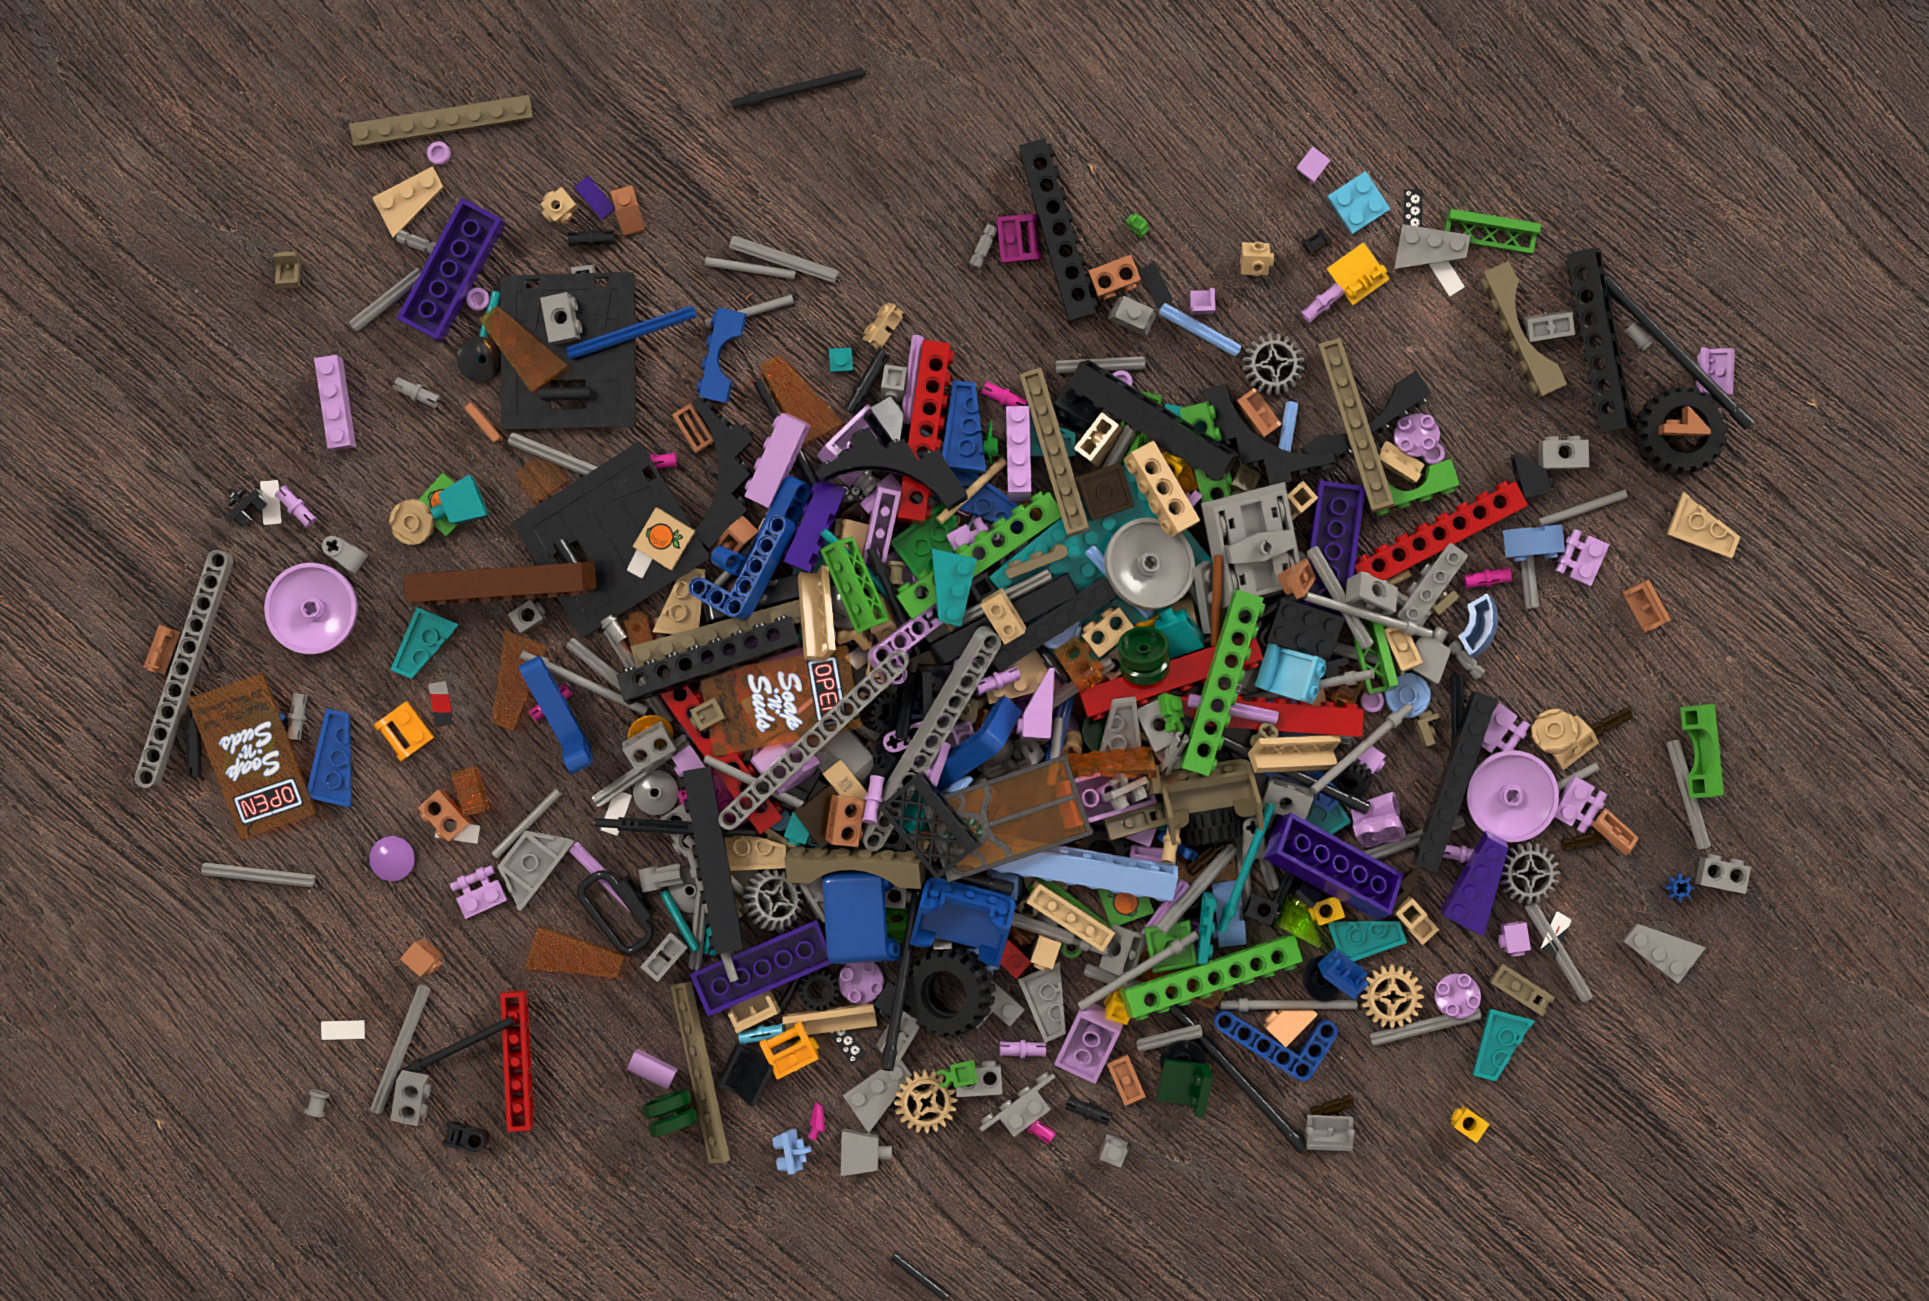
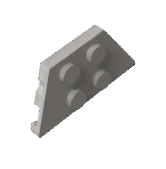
M526 830L497 866L519 911L524 909L568 852L569 848L575 843L573 839Z

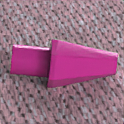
M815 1102L809 1124L812 1126V1129L808 1135L810 1139L815 1141L820 1131L825 1132L823 1106L818 1102Z

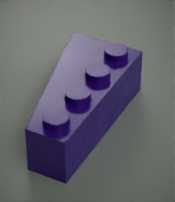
M815 481L810 492L813 497L810 504H805L801 514L804 516L802 522L797 524L793 535L794 540L785 551L784 562L807 573H813L821 554L820 549L824 547L826 542L820 533L825 528L829 531L831 530L846 495V488L829 481L821 484L820 481L819 483Z
M1485 830L1441 906L1443 916L1483 937L1508 852V845L1504 839Z

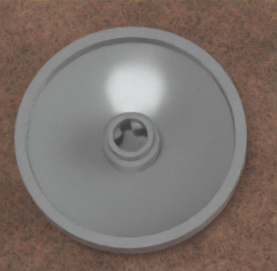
M1139 518L1123 525L1110 538L1104 554V569L1112 589L1128 604L1146 610L1162 609L1174 604L1185 595L1194 578L1193 568L1195 567V560L1189 542L1182 533L1169 538L1168 534L1162 530L1160 520L1155 518Z

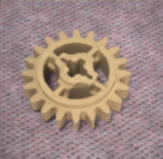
M1392 964L1389 965L1388 971L1381 965L1380 973L1372 970L1374 977H1365L1369 984L1364 989L1366 993L1359 994V997L1366 999L1365 1002L1361 1003V1006L1369 1007L1365 1014L1367 1016L1374 1014L1372 1017L1374 1023L1380 1019L1382 1027L1388 1021L1390 1028H1394L1397 1021L1398 1025L1403 1027V1019L1411 1023L1409 1015L1418 1016L1414 1009L1415 1007L1422 1008V1005L1417 1000L1424 998V996L1417 993V991L1423 987L1421 985H1414L1418 978L1416 976L1409 978L1412 973L1410 970L1403 974V967L1400 965L1396 971ZM1396 978L1406 984L1409 992L1399 990ZM1387 979L1384 988L1375 992L1379 983ZM1391 991H1392L1393 993H1395L1396 995H1399V996L1393 997V998H1392V1001L1389 1000L1388 998L1384 997V996L1390 995V994H1391ZM1374 1001L1384 1002L1387 1014L1379 1011ZM1408 1001L1405 1008L1396 1013L1398 1006L1402 1002Z
M923 1069L921 1076L916 1071H913L914 1078L911 1079L906 1075L907 1084L899 1082V1086L903 1090L895 1091V1095L900 1097V1099L894 1100V1105L901 1106L895 1110L896 1114H903L900 1118L901 1122L909 1120L907 1123L909 1129L916 1125V1132H919L921 1127H924L925 1132L928 1133L930 1126L935 1131H938V1123L944 1127L946 1126L944 1118L953 1119L949 1111H956V1107L951 1105V1103L957 1102V1098L951 1096L956 1090L955 1088H948L949 1086L939 1087L940 1083H944L942 1082L944 1074L936 1077L935 1070H932L930 1075H927L926 1070ZM921 1084H931L930 1087L928 1086L924 1090L915 1089V1087ZM939 1089L943 1092V1106L936 1102V1093ZM908 1096L915 1100V1109L912 1113L907 1106ZM929 1097L930 1103L922 1105L921 1099ZM928 1112L937 1113L929 1118H920L921 1115L923 1116Z

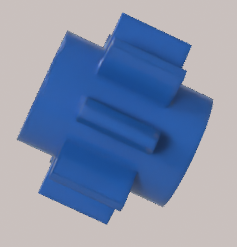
M1677 873L1674 879L1667 877L1670 882L1664 888L1670 892L1667 896L1668 898H1673L1676 895L1677 902H1682V897L1691 898L1690 890L1695 889V887L1690 886L1688 883L1691 880L1690 877H1685L1682 880V874ZM1677 883L1682 884L1680 886L1682 889L1681 892L1677 891Z

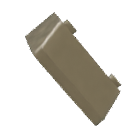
M1234 759L1217 762L1214 772H1210L1209 776L1183 768L1172 770L1170 775H1164L1165 772L1160 775L1166 823L1172 845H1177L1175 829L1182 828L1189 823L1190 813L1234 806L1235 813L1239 816H1255L1259 831L1264 830L1262 801L1251 763L1248 760Z

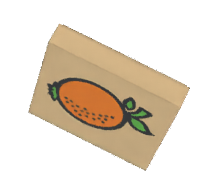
M656 507L633 547L668 569L673 570L696 531Z

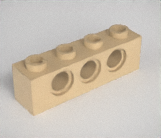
M1154 441L1136 449L1124 458L1127 470L1133 474L1137 481L1138 489L1146 496L1151 511L1157 515L1161 522L1162 530L1168 534L1169 538L1189 529L1200 521ZM1145 467L1151 470L1152 475L1147 473ZM1157 487L1162 489L1163 494L1158 492ZM1169 507L1173 508L1175 515L1169 511Z

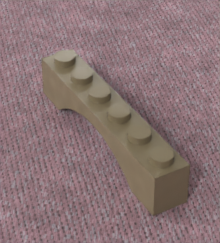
M1507 261L1480 275L1481 280H1479L1484 292H1488L1491 298L1489 300L1493 312H1497L1501 319L1499 321L1500 328L1509 336L1510 349L1514 354L1517 353L1520 360L1518 362L1519 368L1523 374L1527 375L1530 381L1528 386L1533 395L1536 394L1537 398H1540L1567 385L1558 364L1540 354L1528 342L1521 330L1515 307L1518 279L1510 262Z
M796 846L790 847L784 859L787 883L810 884L818 877L839 870H857L875 874L890 881L898 888L921 889L926 879L925 865L914 851H869L868 849H826L825 847L821 849L819 847L804 848Z

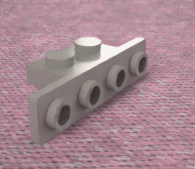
M1449 543L1436 561L1431 562V564L1427 562L1420 571L1422 576L1418 582L1413 581L1406 590L1409 593L1407 595L1409 599L1398 612L1397 618L1404 622L1407 620L1415 622L1418 626L1468 555L1452 543Z
M1045 1072L1036 1079L1037 1084L1031 1089L1029 1086H1026L1017 1093L1019 1098L1015 1101L1007 1100L999 1106L1001 1111L993 1116L990 1113L981 1120L982 1125L979 1127L981 1132L1001 1119L1012 1136L1015 1137L1050 1111V1107L1038 1090L1053 1080L1055 1074L1052 1072L1048 1075Z

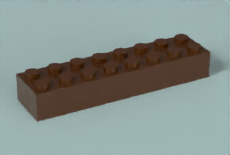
M594 561L403 575L405 602H414V606L457 603V600L458 603H470L479 601V598L480 602L501 600V596L502 600L522 599L523 595L524 599L545 597V593L546 598L567 596V592L569 596L589 594V590L596 589Z

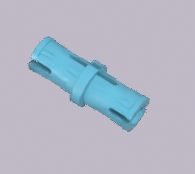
M781 1023L766 1027L759 1025L755 1029L742 1030L738 1034L741 1045L760 1042L764 1039L769 1040L785 1032L786 1027L785 1024Z

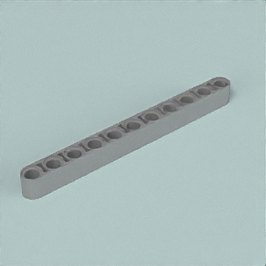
M214 550L209 553L135 774V781L140 787H155L162 780L233 566V557L226 551ZM222 555L224 557V564L218 567L216 558ZM214 576L217 579V585L211 588L209 580ZM205 598H208L210 601V606L207 610L202 608V601ZM197 620H201L203 623V628L199 632L194 627ZM191 641H193L196 646V649L193 653H189L187 649V646ZM183 663H186L189 668L185 675L180 671ZM177 684L181 687V694L178 697L173 693V688ZM169 706L174 709L172 718H168L166 715V710ZM161 728H164L167 732L164 740L159 737ZM155 749L160 754L157 762L152 759V752ZM147 771L153 777L150 783H147L144 778Z
M982 626L975 631L885 784L881 798H883L882 804L918 773L924 771L926 774L1001 646L1000 637L990 627ZM991 636L990 640L984 643L985 639ZM979 656V659L975 663H972L974 658ZM968 676L967 679L963 683H961V680L964 677ZM956 696L955 700L949 703L950 699ZM944 716L942 721L937 722L940 717ZM932 736V739L926 742V739ZM921 756L918 761L914 762L916 757ZM906 776H909L906 781H903ZM913 785L906 792V800H910L916 791ZM892 802L886 807L892 815L901 816L902 803ZM880 809L876 824L863 822L861 825L863 828L861 842L869 851L881 849L894 828L886 817L880 820L884 816ZM871 835H874L872 839L868 840Z
M901 649L892 651L726 806L719 815L721 827L727 830L736 828L897 678L909 664L907 652ZM895 655L903 657L904 665L900 667L895 666L892 662V657ZM878 671L885 672L887 681H877L875 673ZM867 687L870 690V697L862 698L858 693L859 688ZM850 703L853 706V712L850 714L843 712L842 704ZM829 718L835 720L837 727L835 729H828L825 726V720ZM810 734H815L819 737L820 743L818 745H812L808 741ZM799 750L803 754V759L799 761L793 759L791 752ZM783 766L786 769V775H777L775 767ZM760 781L767 782L770 788L769 791H761L758 783ZM749 797L753 802V806L745 807L742 804V798ZM725 813H733L736 816V821L733 823L728 822L725 819Z

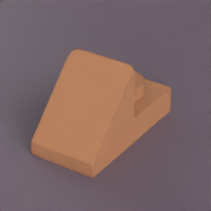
M633 186L610 191L615 206V214L623 236L644 231L645 226Z
M1689 406L1682 409V424H1680V420H1666V424L1659 426V435L1707 436L1711 434V429Z
M1306 558L1279 573L1278 579L1285 593H1294L1296 599L1306 595L1316 580V576Z

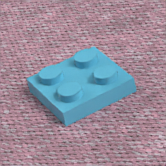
M1366 171L1327 196V199L1351 235L1390 210V207Z

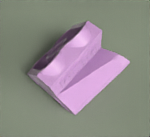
M1394 792L1366 800L1370 802V806L1365 815L1351 809L1353 829L1361 848L1376 847L1384 842L1393 843L1406 838V831L1399 819L1400 804Z

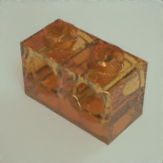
M1075 636L1053 650L1081 694L1104 680L1101 674L1104 668L1097 658L1092 660L1089 655L1092 650L1085 640L1080 642L1078 637ZM1074 651L1080 652L1076 658H1070L1071 653ZM1084 670H1092L1090 675L1082 676Z
M477 766L450 773L463 817L490 810Z

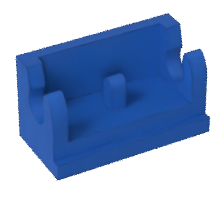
M1336 947L1318 963L1322 976L1353 1000L1369 984L1365 979L1368 975L1367 971Z

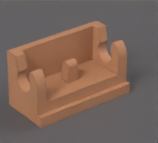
M1256 387L1235 402L1254 430L1262 438L1282 425Z
M1644 580L1622 592L1643 632L1651 631L1671 620L1649 580Z

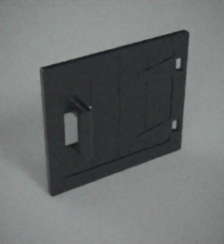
M633 272L501 276L502 429L636 427V338L574 359H570L566 352V348L635 324V274ZM595 279H609L608 286L596 287ZM527 281H539V288H527ZM567 292L572 297H575L577 301L578 311H575L577 320H580L582 326V333H579L581 340L553 345L548 342L540 298ZM562 313L558 317L559 324L565 323L567 314ZM586 380V386L551 387V381ZM584 400L586 401V409L551 410V401Z
M636 442L512 522L537 565L559 564L554 556L556 553H558L563 563L579 562L569 547L570 544L577 540L589 560L594 561L596 589L589 590V594L569 596L567 592V596L557 597L582 638L602 627L601 621L612 614L613 617H618L711 558L695 532L692 537L693 539L689 542L673 570L652 559L643 578L627 571L637 550L633 545L656 507L694 530L641 442ZM648 466L655 476V479L651 481L648 480L643 472Z

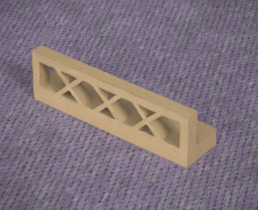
M821 566L816 573L800 572L798 575L804 660L827 661L836 650L829 569L827 566Z
M1339 735L1259 738L1248 752L1254 773L1330 770L1337 764L1333 750L1341 742Z
M1034 881L1032 884L1034 889L1025 902L1103 952L1115 932L1039 881Z
M874 1002L834 1007L824 1011L811 1010L788 1013L782 1017L786 1031L795 1027L794 1024L801 1021L807 1035L877 1026Z

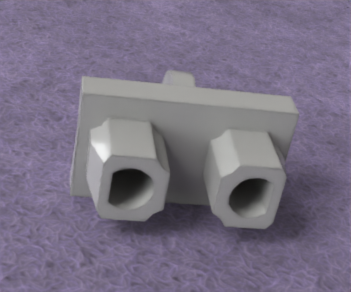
M1121 769L1115 770L1113 772L1114 779L1110 780L1109 783L1112 787L1117 785L1118 788L1102 795L1104 801L1110 800L1115 811L1129 806L1125 793H1130L1133 802L1147 797L1144 784L1148 783L1147 778L1144 776L1128 783V779L1132 778V774L1130 772L1124 773Z

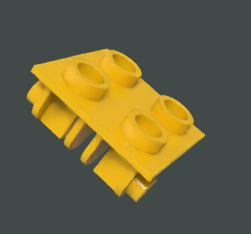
M1364 242L1327 268L1335 282L1343 289L1345 296L1352 305L1389 280L1386 274L1387 269L1383 265H1379Z

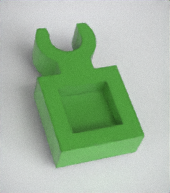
M1136 213L1134 215L1131 214L1125 222V225L1141 239L1149 230L1147 221Z
M1167 693L1159 695L1158 701L1161 717L1167 720L1165 724L1166 732L1170 733L1174 730L1175 734L1177 732H1184V725L1180 721L1184 718L1181 697Z
M974 1060L950 1065V1070L942 1069L936 1072L937 1075L944 1074L946 1077V1081L940 1083L939 1087L950 1086L952 1083L954 1088L979 1083Z

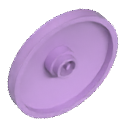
M302 563L286 569L273 581L266 595L264 612L271 633L283 646L298 653L320 654L336 648L347 639L356 623L358 604L353 587L339 571L319 563Z
M1517 750L1500 751L1486 757L1473 770L1466 788V805L1474 823L1483 832L1486 830L1507 842L1524 841L1540 834L1554 818L1559 802L1557 781L1549 767L1536 756Z

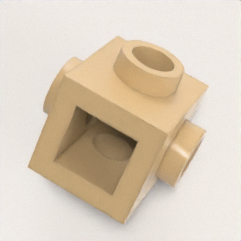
M562 187L556 192L551 191L546 194L541 203L545 209L541 213L550 223L554 220L557 225L570 221L573 218L572 214L579 209Z
M1242 242L1240 255L1241 274L1253 276L1268 275L1269 266L1274 265V253H1270L1269 243Z

